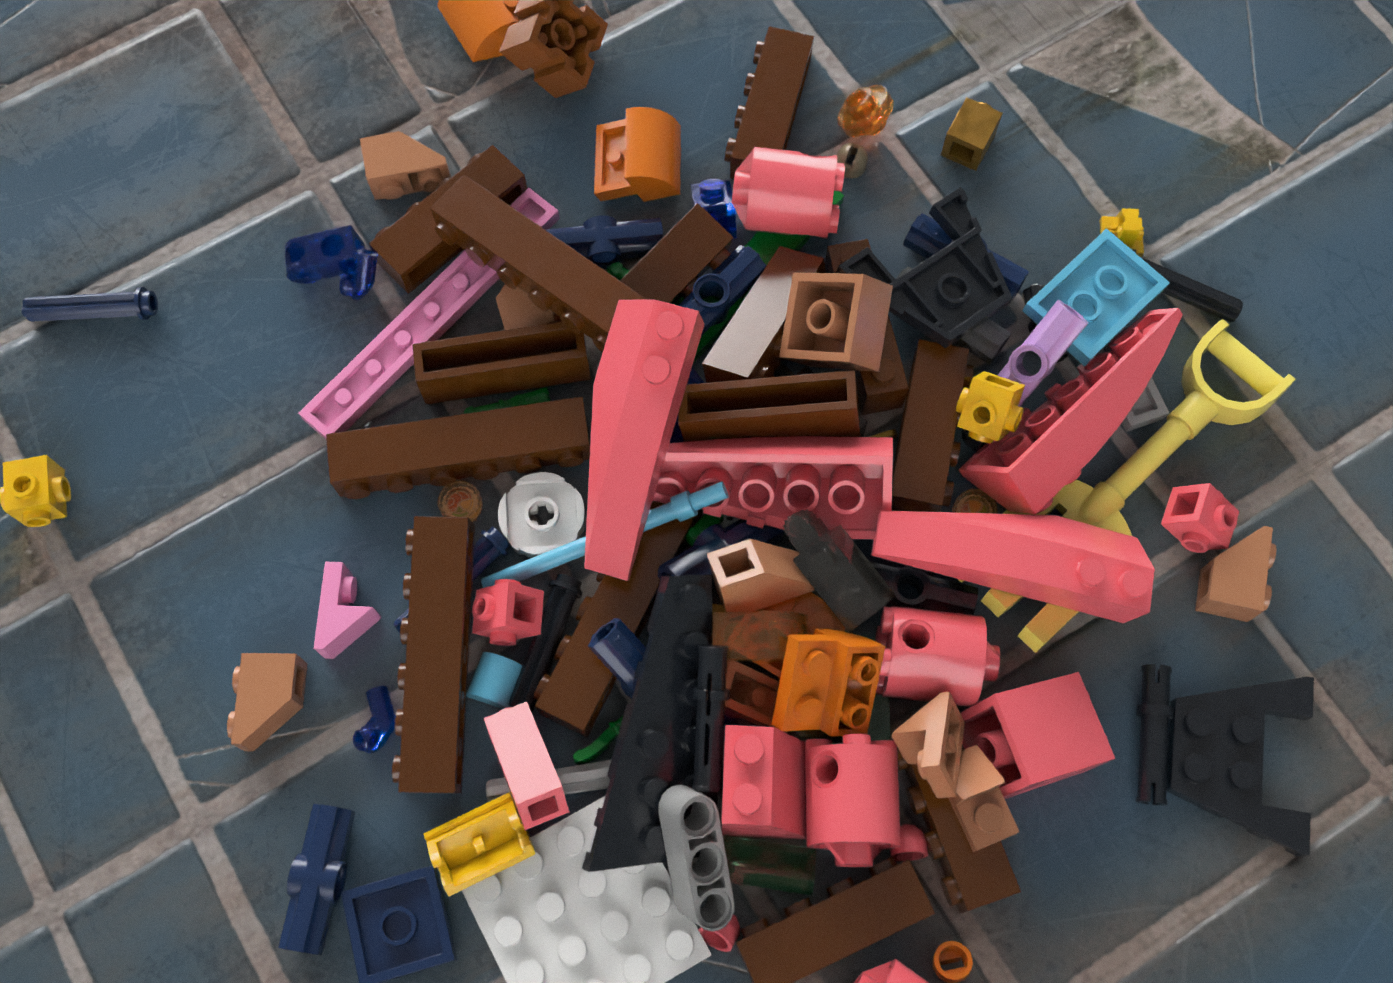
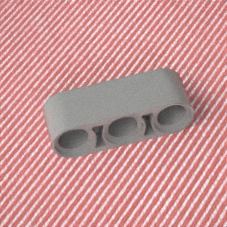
M674 785L664 792L659 801V818L674 901L677 910L704 930L718 931L729 923L734 913V898L719 812L711 798L690 787ZM692 804L690 815L684 819L686 808ZM700 850L698 860L692 864L694 855ZM708 896L707 903L700 909L703 900Z

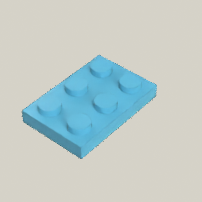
M1106 228L1031 298L1022 311L1037 325L1057 300H1061L1081 314L1089 323L1067 351L1083 366H1086L1158 297L1170 282Z

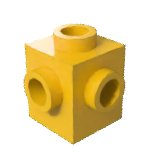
M986 371L974 376L970 387H965L959 397L956 412L961 413L957 427L968 430L969 437L984 443H993L994 440L999 441L1008 435L1010 431L1015 432L1024 412V408L1018 405L1025 385Z
M47 455L3 462V487L0 488V504L7 514L28 527L46 526L51 523V520L67 517L66 502L71 499V488L69 481L65 477V470Z

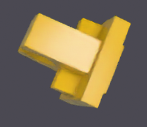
M1122 208L1116 217L1101 216L1100 234L1107 228L1131 250H1137L1136 254L1142 257L1144 254V227H1142V218H1138L1139 209Z

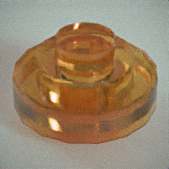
M872 85L855 90L846 98L837 116L839 126L849 137L878 134L885 128L889 115L892 112L894 106L893 97L886 87L882 85Z

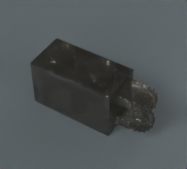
M808 509L805 511L800 510V512L788 516V519L784 521L785 525H783L786 536L790 537L789 541L800 553L793 559V562L850 633L896 597V594L841 525L829 531L813 511H808Z

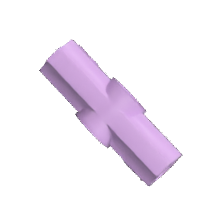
M1061 300L1056 301L1024 343L1012 352L1008 363L997 375L1025 385L1018 405L1020 407L1039 383L1051 374L1057 361L1089 323L1081 314ZM1028 351L1037 353L1041 359V368L1037 374H1031L1024 369L1023 357Z

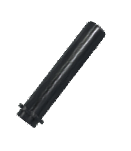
M1142 258L1170 282L1162 293L1228 322H1234L1241 313L1243 302L1240 299Z
M557 574L555 580H550L548 585L552 589L542 613L541 634L533 636L509 701L510 707L527 702L531 712H533L537 702L534 699L535 690L542 677L548 673L575 599L582 597L583 592L580 590L582 583L579 580L564 574Z

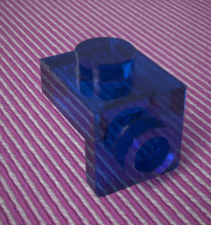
M710 178L700 183L690 184L693 207L697 203L700 204L735 239L737 237L736 210L732 204L733 192L730 180L722 181Z

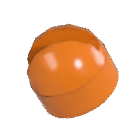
M947 941L936 949L933 957V969L936 975L944 982L960 983L968 977L972 969V955L969 949L962 943ZM960 960L963 961L964 967L945 971L940 966Z

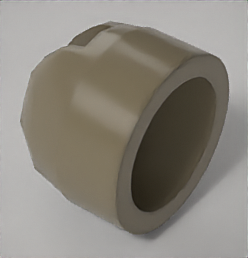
M853 142L844 144L837 153V163H844L845 166L844 177L857 178L865 172L868 162L865 148ZM850 154L856 155L852 165L846 163Z

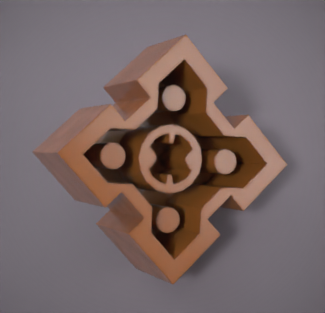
M518 0L513 13L517 16L518 23L508 27L499 52L522 71L532 68L535 75L534 81L555 98L586 88L595 63L588 55L600 49L608 23L589 6L585 5L578 8L573 4L574 0Z

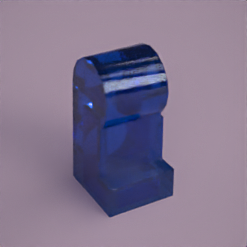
M351 225L297 237L286 242L284 246L286 276L292 282L308 284L317 282L321 278L326 279L349 274L352 279L368 276L365 243Z

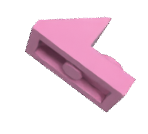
M325 562L314 649L325 659H334L381 619L380 614L373 607L349 606V603H354L356 600L357 579L353 577V574L343 562Z

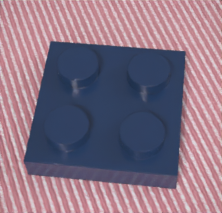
M433 865L341 892L359 983H383L457 961L437 867L434 868Z

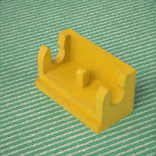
M510 792L423 833L434 868L438 867L440 878L448 897L536 854L528 829H524Z

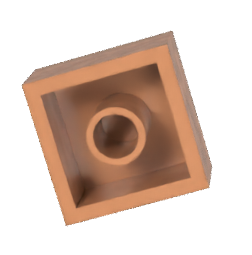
M793 273L779 357L809 367L879 372L893 286L865 274Z

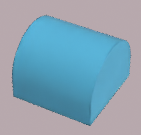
M483 652L466 695L469 698L501 709L510 707L509 701L522 665L504 656Z

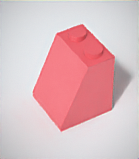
M1079 672L993 694L960 713L965 722L962 742L964 749L974 745L981 749L1005 780V783L999 787L1004 799L1086 772L1116 759Z
M725 725L721 806L722 835L806 840L805 742L775 727Z

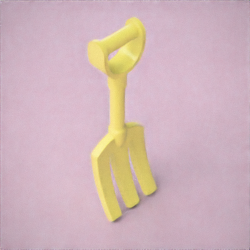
M1224 319L1220 320L1202 337L1185 363L1181 384L1186 398L1167 415V422L1105 482H1099L1096 486L1091 487L1086 483L1075 480L1065 485L1053 497V502L1047 509L1037 514L1028 515H1048L1056 508L1064 518L1132 536L1128 524L1119 511L1124 507L1125 500L1186 440H1192L1211 421L1227 425L1251 422L1266 412L1296 379L1290 374L1285 378L1280 376L1226 330L1230 324ZM1208 350L1263 397L1254 401L1237 402L1227 400L1215 393L1204 380L1200 368L1202 355ZM1006 510L1003 514H1027V513L1010 512V511ZM991 588L982 598L981 602L997 617H1000L1024 597ZM1047 603L1017 636L1037 653L1079 611Z

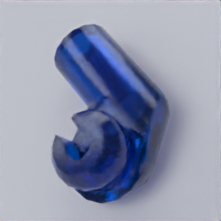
M368 249L357 250L354 276L344 274L340 280L339 291L343 296H352L353 300H360L373 288L376 277L377 252Z
M378 686L366 692L372 716L365 726L361 727L360 730H356L353 734V744L359 751L367 753L379 751L385 746L395 730L396 715L387 686Z

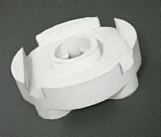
M537 472L523 476L515 482L516 486L511 488L508 494L505 492L500 500L498 508L500 529L503 536L511 544V548L519 555L533 558L579 539L584 531L586 511L581 494L571 484L565 482L563 477L557 474ZM546 506L548 513H554L553 519L548 520L545 525H538L537 521L530 520L531 515L538 514V507Z

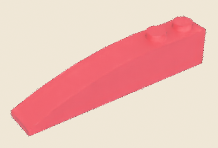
M655 299L618 300L593 383L585 569L629 581L704 328L703 319L697 310Z
M1179 308L1148 311L1108 344L1111 349L1110 352L1098 354L1086 366L1080 364L1077 367L1080 373L1078 377L1062 386L1056 383L1044 393L1048 400L1031 413L1025 407L1017 430L1015 432L1010 431L1008 435L999 441L994 440L993 443H986L959 469L961 475L1010 512L1037 514L1047 509L1052 504L1053 497L1065 485L1074 482L1081 475V469L1098 453L1118 429L1139 399L1168 348L1183 316Z
M789 436L669 443L652 501L667 504L671 502L670 497L687 490L691 494L722 481L727 489L729 498L702 508L704 514L721 517L722 514L746 520L748 525L760 528L766 525L786 530L787 535L799 538L874 540L879 512L892 511L893 437Z
M881 511L878 514L871 556L1123 624L1150 613L1155 569L1136 537L1057 515Z

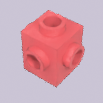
M1211 483L1173 487L1161 525L1189 551L1205 553L1208 550L1228 549L1233 531L1237 525L1239 510Z
M512 579L495 580L493 586L476 590L472 606V633L490 637L489 643L497 646H515L518 639L540 635L544 591L521 585V582Z

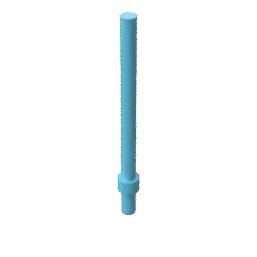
M721 481L691 494L687 490L670 497L671 502L649 511L643 532L675 519L682 522L697 516V510L729 498L724 483ZM586 536L483 577L481 579L483 588L493 586L495 580L512 579L520 582L585 556Z

